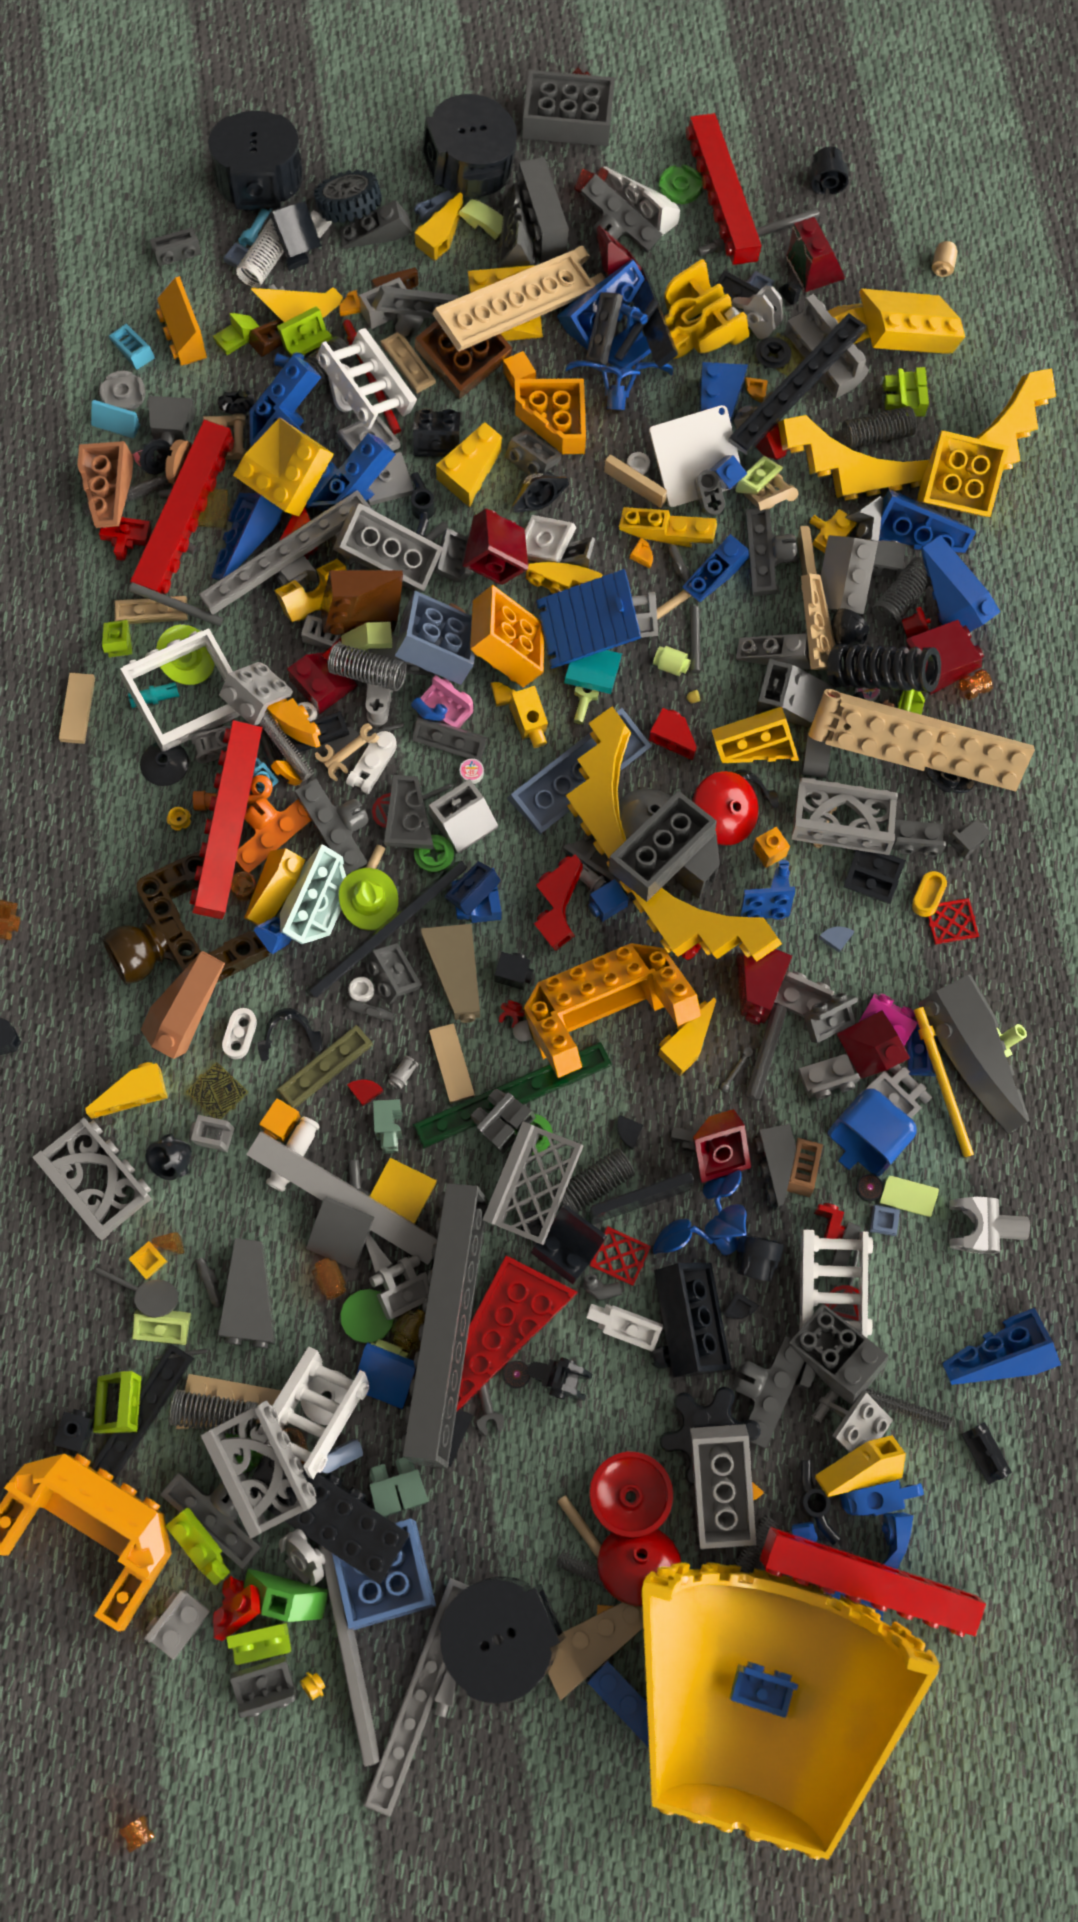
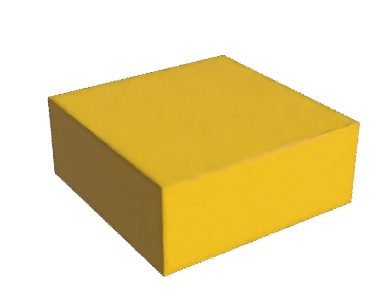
M150 1241L129 1258L146 1280L167 1263L166 1259Z

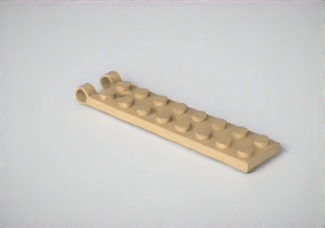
M579 246L568 253L436 307L432 314L459 352L575 301L603 281L605 277L602 273L592 278L588 277L581 265L589 259L590 255L584 246Z

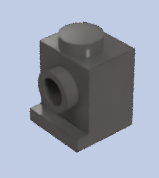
M976 819L973 823L969 824L966 822L958 830H955L947 842L965 859L987 840L991 832L983 821Z

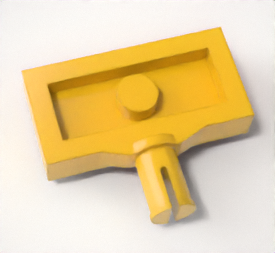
M840 509L826 522L814 514L809 523L820 529V532L812 545L825 553L828 535L848 537L857 526V522L846 519L845 516L848 514Z

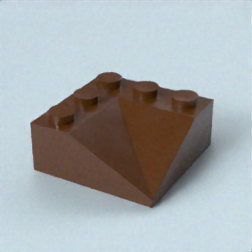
M437 320L415 338V349L459 400L503 364V360L510 357L512 353V347L501 334L458 352Z
M330 570L320 607L323 633L339 635L347 633L365 623L390 622L391 632H394L398 622L403 570Z

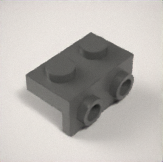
M193 228L150 239L158 266L201 255L197 236H195Z
M448 528L443 532L440 544L443 550L435 566L434 573L459 583L471 575L472 570L463 566L469 537Z
M838 993L831 997L832 1000L817 1003L812 1006V1010L804 1013L811 1042L819 1043L854 1025L856 1022L851 1005L858 1002L857 996Z
M286 1656L230 1673L231 1684L238 1703L239 1718L246 1716L255 1717L265 1710L283 1708L295 1701V1685Z

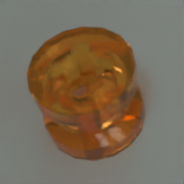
M245 871L236 873L232 877L231 882L234 896L241 901L251 900L257 886L253 875Z
M145 1815L118 1831L120 1836L127 1841L126 1849L128 1853L155 1837L154 1832L149 1830L146 1825L147 1818Z

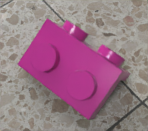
M881 993L879 996L874 994L859 1021L883 1010L905 1046L918 1024L914 1010L906 1006L902 1008L893 1004L894 1000Z

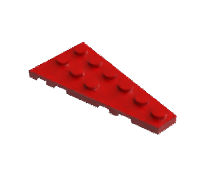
M506 1255L469 1325L457 1411L578 1294L577 1291Z

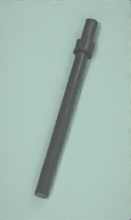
M817 208L758 227L756 231L760 237L793 226L796 222L811 217H819V211ZM721 238L712 240V243L698 247L697 254L700 257L712 252L716 254L725 251V242Z

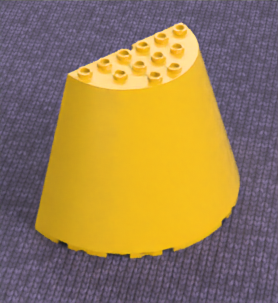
M708 1562L706 1565L702 1564L701 1569H689L690 1564L676 1563L671 1564V1567H659L657 1574L651 1571L643 1583L642 1600L652 1807L658 1808L660 1812L667 1815L678 1814L685 1816L693 1823L701 1824L705 1822L715 1825L717 1829L723 1832H732L733 1828L744 1830L745 1836L750 1840H765L774 1843L775 1846L783 1850L795 1849L813 1859L825 1858L829 1860L938 1674L940 1665L932 1650L924 1652L925 1643L920 1638L913 1636L911 1631L898 1622H892L891 1626L880 1620L881 1615L876 1613L875 1609L851 1601L842 1594L840 1599L834 1598L829 1594L826 1595V1592L820 1590L817 1585L809 1583L808 1586L793 1581L792 1577L785 1575L778 1577L767 1571L755 1568L753 1573L748 1574L740 1572L741 1566H727ZM749 1661L764 1666V1673L773 1676L775 1670L792 1675L791 1681L798 1684L797 1690L793 1689L786 1718L729 1699L738 1664L747 1667Z

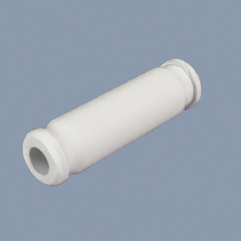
M301 1117L300 1124L296 1126L286 1144L288 1148L303 1157L315 1137L316 1130L319 1129V1124L307 1117ZM271 1171L270 1178L266 1180L269 1186L281 1192L285 1191L286 1184L290 1182L274 1171Z

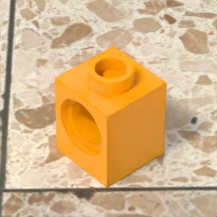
M524 351L503 360V374L514 391L515 379H536V371Z
M776 826L757 837L752 849L765 868L786 857L790 845Z
M276 1098L259 1125L265 1134L284 1143L301 1116L299 1111Z

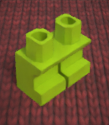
M916 367L915 372H904L903 369L898 368L896 375H886L884 377L883 390L895 391V394H886L885 410L910 406L915 416L925 417L929 406L925 367Z

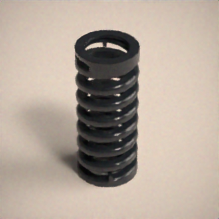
M836 644L831 649L827 662L828 679L835 688L842 686L844 688L855 687L857 689L865 687L867 689L878 688L880 690L889 688L891 690L911 691L913 689L917 692H933L938 685L941 674L940 654L934 647H923L921 651L919 647H912L909 650L906 646H901L898 649L894 646H888L885 649L882 645H878L873 649L870 645H864L861 648L857 644ZM856 656V665L854 670V659ZM842 657H843V659H844V669H843V670H842Z

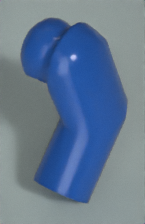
M297 352L292 354V356L294 355L304 360L303 354ZM277 354L274 365L283 368L290 358Z

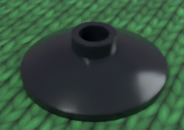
M154 743L144 751L140 760V769L143 776L150 783L158 786H169L179 782L186 775L189 768L188 754L180 745L162 752L158 744ZM163 757L168 758L164 763L159 762Z
M931 768L926 770L928 778L944 792L966 793L971 791L974 786L972 779Z

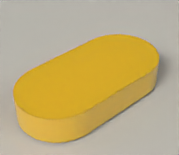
M931 871L923 876L912 902V909L917 915L929 917L936 912L947 886V880L943 874Z

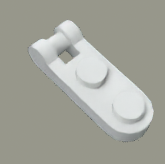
M382 731L377 733L380 737L379 740L368 745L354 770L348 775L346 784L352 787L357 786L366 794L371 792L397 747L396 738L390 732ZM362 773H364L369 777L365 780L360 776Z

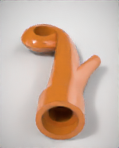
M257 775L252 778L250 789L253 794H249L247 806L254 805L260 798H269L273 786L268 777ZM258 782L264 784V791L260 792L257 789L256 785ZM194 791V810L206 811L209 809L211 797L216 796L217 793Z

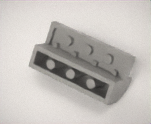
M812 294L806 297L803 312L787 321L784 334L805 359L838 325V322L829 314L823 302L819 301ZM852 344L820 378L835 399L856 388L868 374L869 369L865 366L866 359L863 352Z

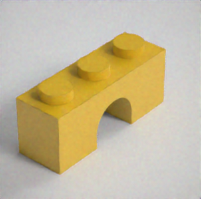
M335 559L316 569L320 582L318 587L311 592H305L303 586L296 580L274 590L284 614L292 622L301 621L308 614L321 610L320 607L330 570H347L341 561Z

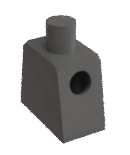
M149 396L150 430L153 439L158 440L160 437L171 445L176 440H187L196 414L193 399Z

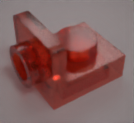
M603 167L596 173L582 169L574 189L581 193L582 189L595 174L605 182L609 171Z

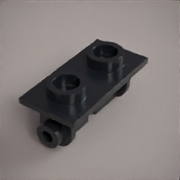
M985 1422L961 1434L988 1485L997 1480L1004 1479L1012 1473Z

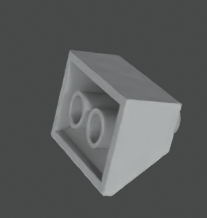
M828 535L820 575L828 609L837 610L845 608L859 615L864 614L878 542Z

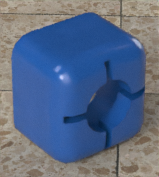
M865 1089L837 1118L828 1130V1135L845 1150V1153L838 1162L846 1169L850 1170L859 1162L871 1174L879 1177L914 1139L917 1128L915 1122L880 1091Z

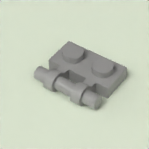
M898 1064L890 1068L895 1074L893 1078L884 1071L866 1089L880 1091L896 1107L912 1118L922 1108L915 1100L919 1098L924 1104H927L933 1097L926 1091L927 1088L922 1083H917L909 1075L910 1071L905 1066L902 1068ZM902 1081L912 1092L908 1095L898 1085L899 1082Z
M416 1255L409 1259L405 1257L390 1268L384 1267L378 1270L376 1275L369 1278L373 1287L383 1284L385 1291L377 1294V1298L387 1320H391L423 1304L425 1297L429 1296L430 1287L427 1284L428 1276L426 1272L416 1275L413 1269L420 1265V1260ZM403 1274L406 1281L396 1285L393 1278Z

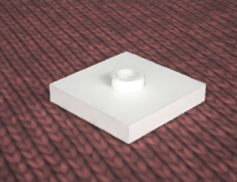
M532 515L525 529L528 560L560 563L576 529L575 524Z

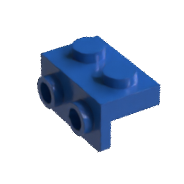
M749 1661L747 1667L738 1664L729 1699L786 1718L793 1689L797 1690L798 1684L791 1681L792 1675L775 1670L773 1676L764 1673V1666Z

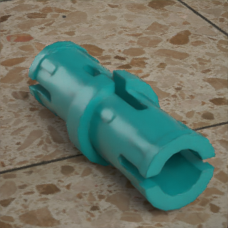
M176 682L157 687L151 685L149 689L139 691L146 704L153 703L156 705L159 704L158 701L180 697ZM128 693L131 707H137L131 694Z

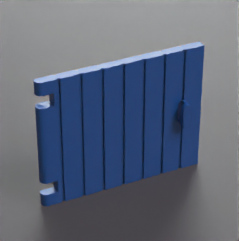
M625 569L536 601L538 609L546 607V611L539 613L547 653L549 656L556 654V658L549 660L551 669L641 638Z

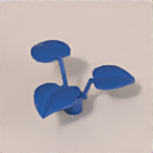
M573 361L566 366V371L578 366H589L601 371L605 385V396H608L607 409L625 410L626 398H629V392L636 375L641 373L640 369L654 367L673 375V367L671 365L665 364L659 368L655 362H638L634 365L635 369H619L589 361ZM606 372L617 375L616 385H611V390L609 389ZM626 375H632L625 390V386H620L621 378Z
M737 1170L729 1175L709 1180L705 1184L703 1195L707 1199L714 1198L719 1213L706 1224L705 1233L696 1226H691L689 1219L673 1221L657 1237L653 1248L654 1255L681 1249L689 1242L693 1232L706 1239L709 1244L714 1243L722 1255L733 1253L737 1249L738 1244L736 1237L746 1236L745 1223L747 1214L745 1208L738 1204L722 1209L720 1199L721 1197H728L736 1191L741 1182V1171Z

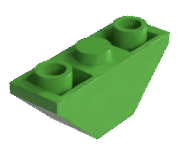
M250 1568L247 1570L244 1589L250 1584L258 1587L261 1615L286 1622L323 1618L329 1593L328 1589L310 1586L309 1584Z

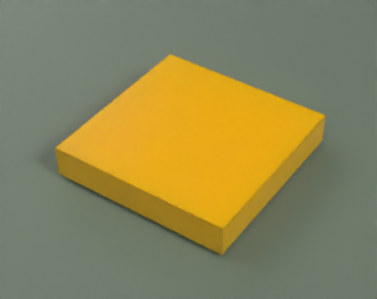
M389 1158L370 1197L416 1224L437 1180Z

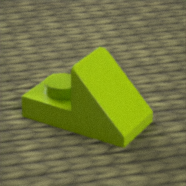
M230 313L231 325L213 336L216 344L226 355L248 343L251 330L260 327L251 316Z
M128 620L104 623L102 646L104 653L108 652L109 658L133 654Z

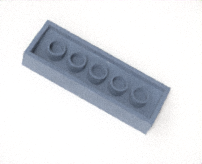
M623 708L618 710L617 713L630 730L631 735L621 762L620 771L652 747ZM590 733L507 797L509 802L539 834L570 811L567 807L570 801L566 795L586 781L578 770L582 766L577 759L597 745Z

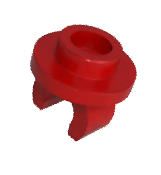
M508 1000V1003H502L501 1009L504 1012L500 1015L499 1022L503 1023L505 1017L509 1015L513 1018L511 1027L514 1028L519 1023L520 1017L525 1016V1011L522 1009L523 1005L512 1000Z

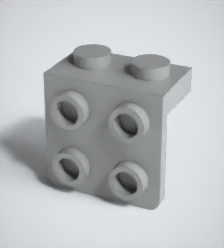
M257 662L229 673L219 696L251 725L256 726L260 724L269 705L290 697L293 691L268 666Z

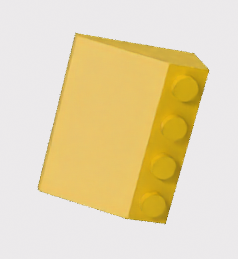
M860 289L859 291L873 348L949 354L953 353L965 338L960 317L940 295Z

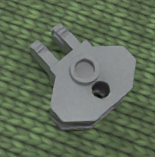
M765 285L756 295L753 294L750 298L736 297L732 299V307L744 309V311L739 310V312L746 314L748 327L759 339L768 338L783 320L782 298L773 286Z

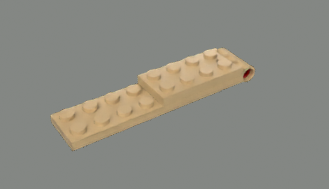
M832 689L824 690L808 733L812 739L820 742L825 741L826 745L922 771L927 767L1012 791L1017 790L1035 751L1034 745L843 694Z

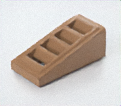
M797 1138L796 1153L787 1188L788 1192L811 1197L815 1187L823 1144ZM801 1149L815 1152V1156L800 1153ZM799 1159H802V1160H805V1161L813 1162V1164H812V1165L804 1164V1163L798 1162V1160H799ZM796 1170L809 1172L810 1176L797 1173Z

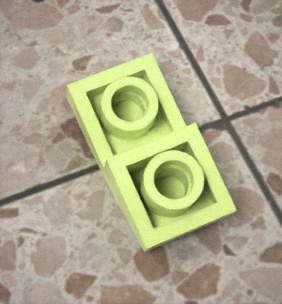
M471 199L459 212V215L474 229L480 225L493 239L496 240L501 234L503 216L484 203Z

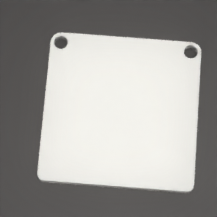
M717 406L649 428L663 487L667 490V503L670 507L697 500L698 496L695 489L696 477L703 471L710 470L726 455H734L740 463L737 448L729 443V437L733 434L728 410L725 406ZM720 408L724 409L723 415L719 414ZM703 476L701 479L702 485L706 488H711L712 480L708 476ZM713 490L712 492L704 495L705 497L708 495H712L715 493V491Z

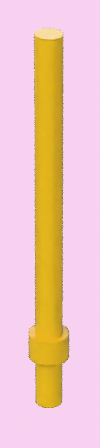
M924 1007L914 1010L920 1028L918 1033L920 1039H924L963 1157L974 1155L934 1036H936L934 1028L929 1025Z

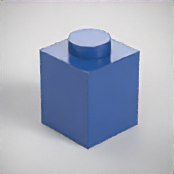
M726 455L710 469L717 473L722 489H731L747 475V472L734 455Z
M616 879L590 894V904H588V907L594 917L599 916L602 921H605L626 908L629 898Z

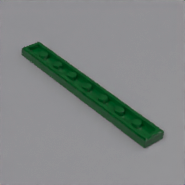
M599 1042L578 1051L582 1068L558 1078L549 1064L494 1089H498L505 1094L509 1092L524 1105L612 1066V1063L602 1043ZM494 1089L413 1124L423 1149L477 1126L471 1115L479 1107L488 1114L495 1106L487 1098Z

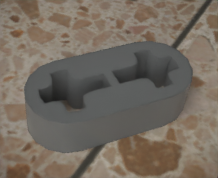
M848 1221L842 1239H857L861 1226ZM836 1250L830 1266H846L852 1250Z

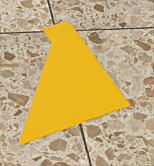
M334 287L326 293L251 288L283 322L315 306L320 309L324 318L338 307L343 299V296Z

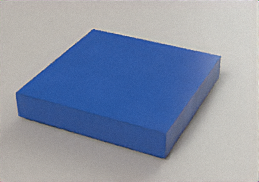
M367 1343L357 1374L360 1370L365 1372L368 1379L369 1390L366 1395L403 1409L410 1390L411 1380L414 1378L416 1371L414 1361Z

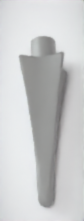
M369 1233L365 1244L377 1274V1271L384 1267H392V1263Z
M448 1670L445 1672L434 1702L438 1703L435 1715L445 1718L448 1707H453L456 1684Z

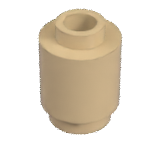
M943 241L935 249L932 271L940 277L949 276L954 272L957 249L954 243Z

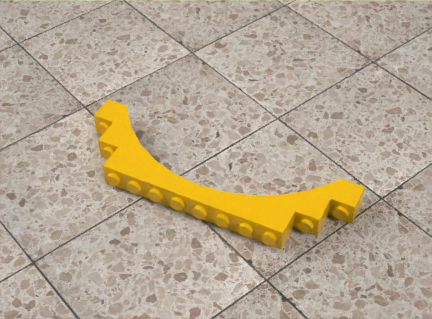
M1052 368L1030 372L1021 376L1007 405L991 425L976 437L977 439L1009 446L1003 470L1012 469V464L1020 462L1017 439L1031 436L1030 432L1038 429L1035 407L1046 405L1049 399L1056 397ZM807 415L787 418L778 422L783 451L790 449L791 453L804 451L805 447L809 473H817L818 477L833 474L837 498L844 497V500L848 501L857 499L860 493L866 492L867 497L881 494V489L888 488L893 491L903 490L902 485L911 484V488L920 487L929 460L899 462L876 459L853 451L829 437Z
M613 706L588 723L593 730L590 735L597 745L577 759L582 766L578 770L586 781L566 795L570 801L567 807L575 818L578 815L581 817L583 822L580 826L588 836L591 834L597 840L593 843L601 855L605 853L608 858L626 841L619 813L618 784L621 762L631 735L630 730ZM619 881L627 894L632 892L636 897L633 903L642 914L644 911L647 913L649 919L646 922L653 932L659 931L663 936L660 942L668 953L673 951L678 957L699 943L707 955L712 953L718 959L740 944L739 947L748 958L752 955L757 962L782 944L764 917L725 916L701 910L673 897L663 888L646 902L622 881Z

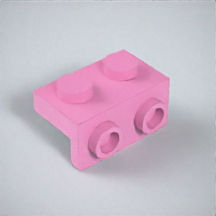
M437 675L432 678V685L421 696V699L430 708H435L436 704L446 706L448 711L445 714V718L439 722L460 728L473 713L471 697L465 692L460 693L453 688L450 681L445 678L441 679Z

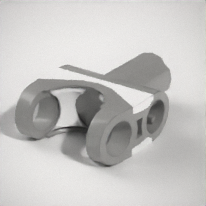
M968 1197L949 1201L950 1210L962 1211L975 1223V1231H972L971 1235L964 1236V1238L949 1239V1247L952 1249L970 1253L998 1254L1000 1253V1238L1028 1240L1029 1218L1027 1216L999 1215V1199Z

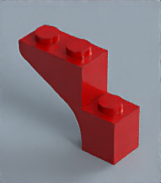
M576 854L562 859L557 869L552 873L548 871L543 874L538 880L539 883L536 884L553 909L542 912L537 917L538 921L534 925L555 951L575 937L566 920V908L583 871V864Z

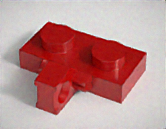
M121 517L119 526L100 528L99 537L100 540L111 541L112 546H115L113 552L115 553L116 560L125 561L128 548L133 549L134 544L147 545L152 525L150 521Z
M233 1576L223 1581L222 1593L225 1596L222 1602L223 1606L213 1613L214 1638L220 1641H224L260 1613L258 1587L250 1584L244 1589V1581L235 1579Z

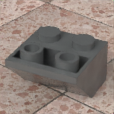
M716 830L714 837L677 874L676 881L697 898H700L715 881L720 865Z

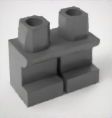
M494 1089L487 1100L495 1107L489 1114L479 1107L472 1113L471 1118L476 1123L480 1133L504 1154L514 1143L517 1136L516 1132H519L522 1122L531 1124L536 1116L531 1109L516 1100L509 1092L505 1094L498 1089Z

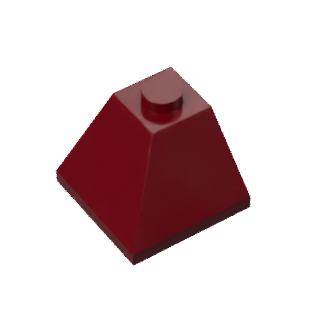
M600 225L596 228L602 266L608 276L630 260H634L639 270H642L629 250Z
M883 1010L836 1033L856 1072L859 1073L860 1079L886 1071L910 1059L902 1041Z
M732 1109L709 1116L693 1136L699 1177L702 1183L729 1175L737 1170L742 1171L751 1168L745 1125L736 1111Z

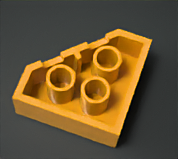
M515 379V415L561 454H585L584 379Z

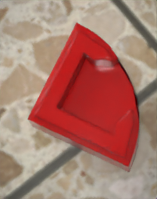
M356 1080L347 1084V1087L362 1106L383 1092L381 1086L370 1080Z

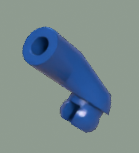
M416 698L411 703V706L423 719L441 721L445 718V714L448 711L447 707L443 704H436L435 708H430L421 698Z

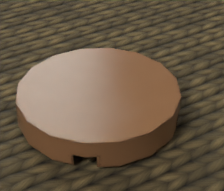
M176 440L170 447V450L173 451L171 456L168 455L166 458L165 471L168 482L172 483L171 486H174L192 447L189 441Z

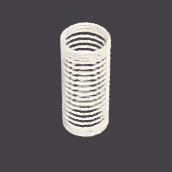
M271 219L267 222L236 268L238 277L245 284L250 283L249 281L255 283L252 286L253 288H259L284 252L282 245L278 242L280 240L277 232L272 229H275V227L271 226L273 225ZM241 268H243L244 272H245L250 278H253V277H252L245 269H247L252 275H255V276L258 278V279H255V280L259 281V283L250 280V279L243 273V271H242Z

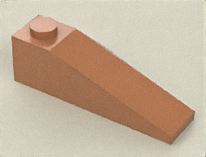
M124 441L79 445L77 466L82 476L83 487L88 497L90 512L96 528L117 527L121 521L132 479L134 460Z
M204 951L200 952L150 1007L141 1028L151 1047L173 1059L186 1053L225 965L224 962Z

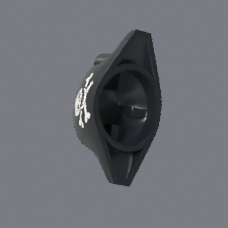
M537 472L526 476L518 485V494L513 502L514 511H535L547 507L569 485L568 478L554 476L551 472Z

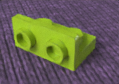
M287 1623L227 1637L228 1649L233 1648L236 1665L283 1655L292 1651Z

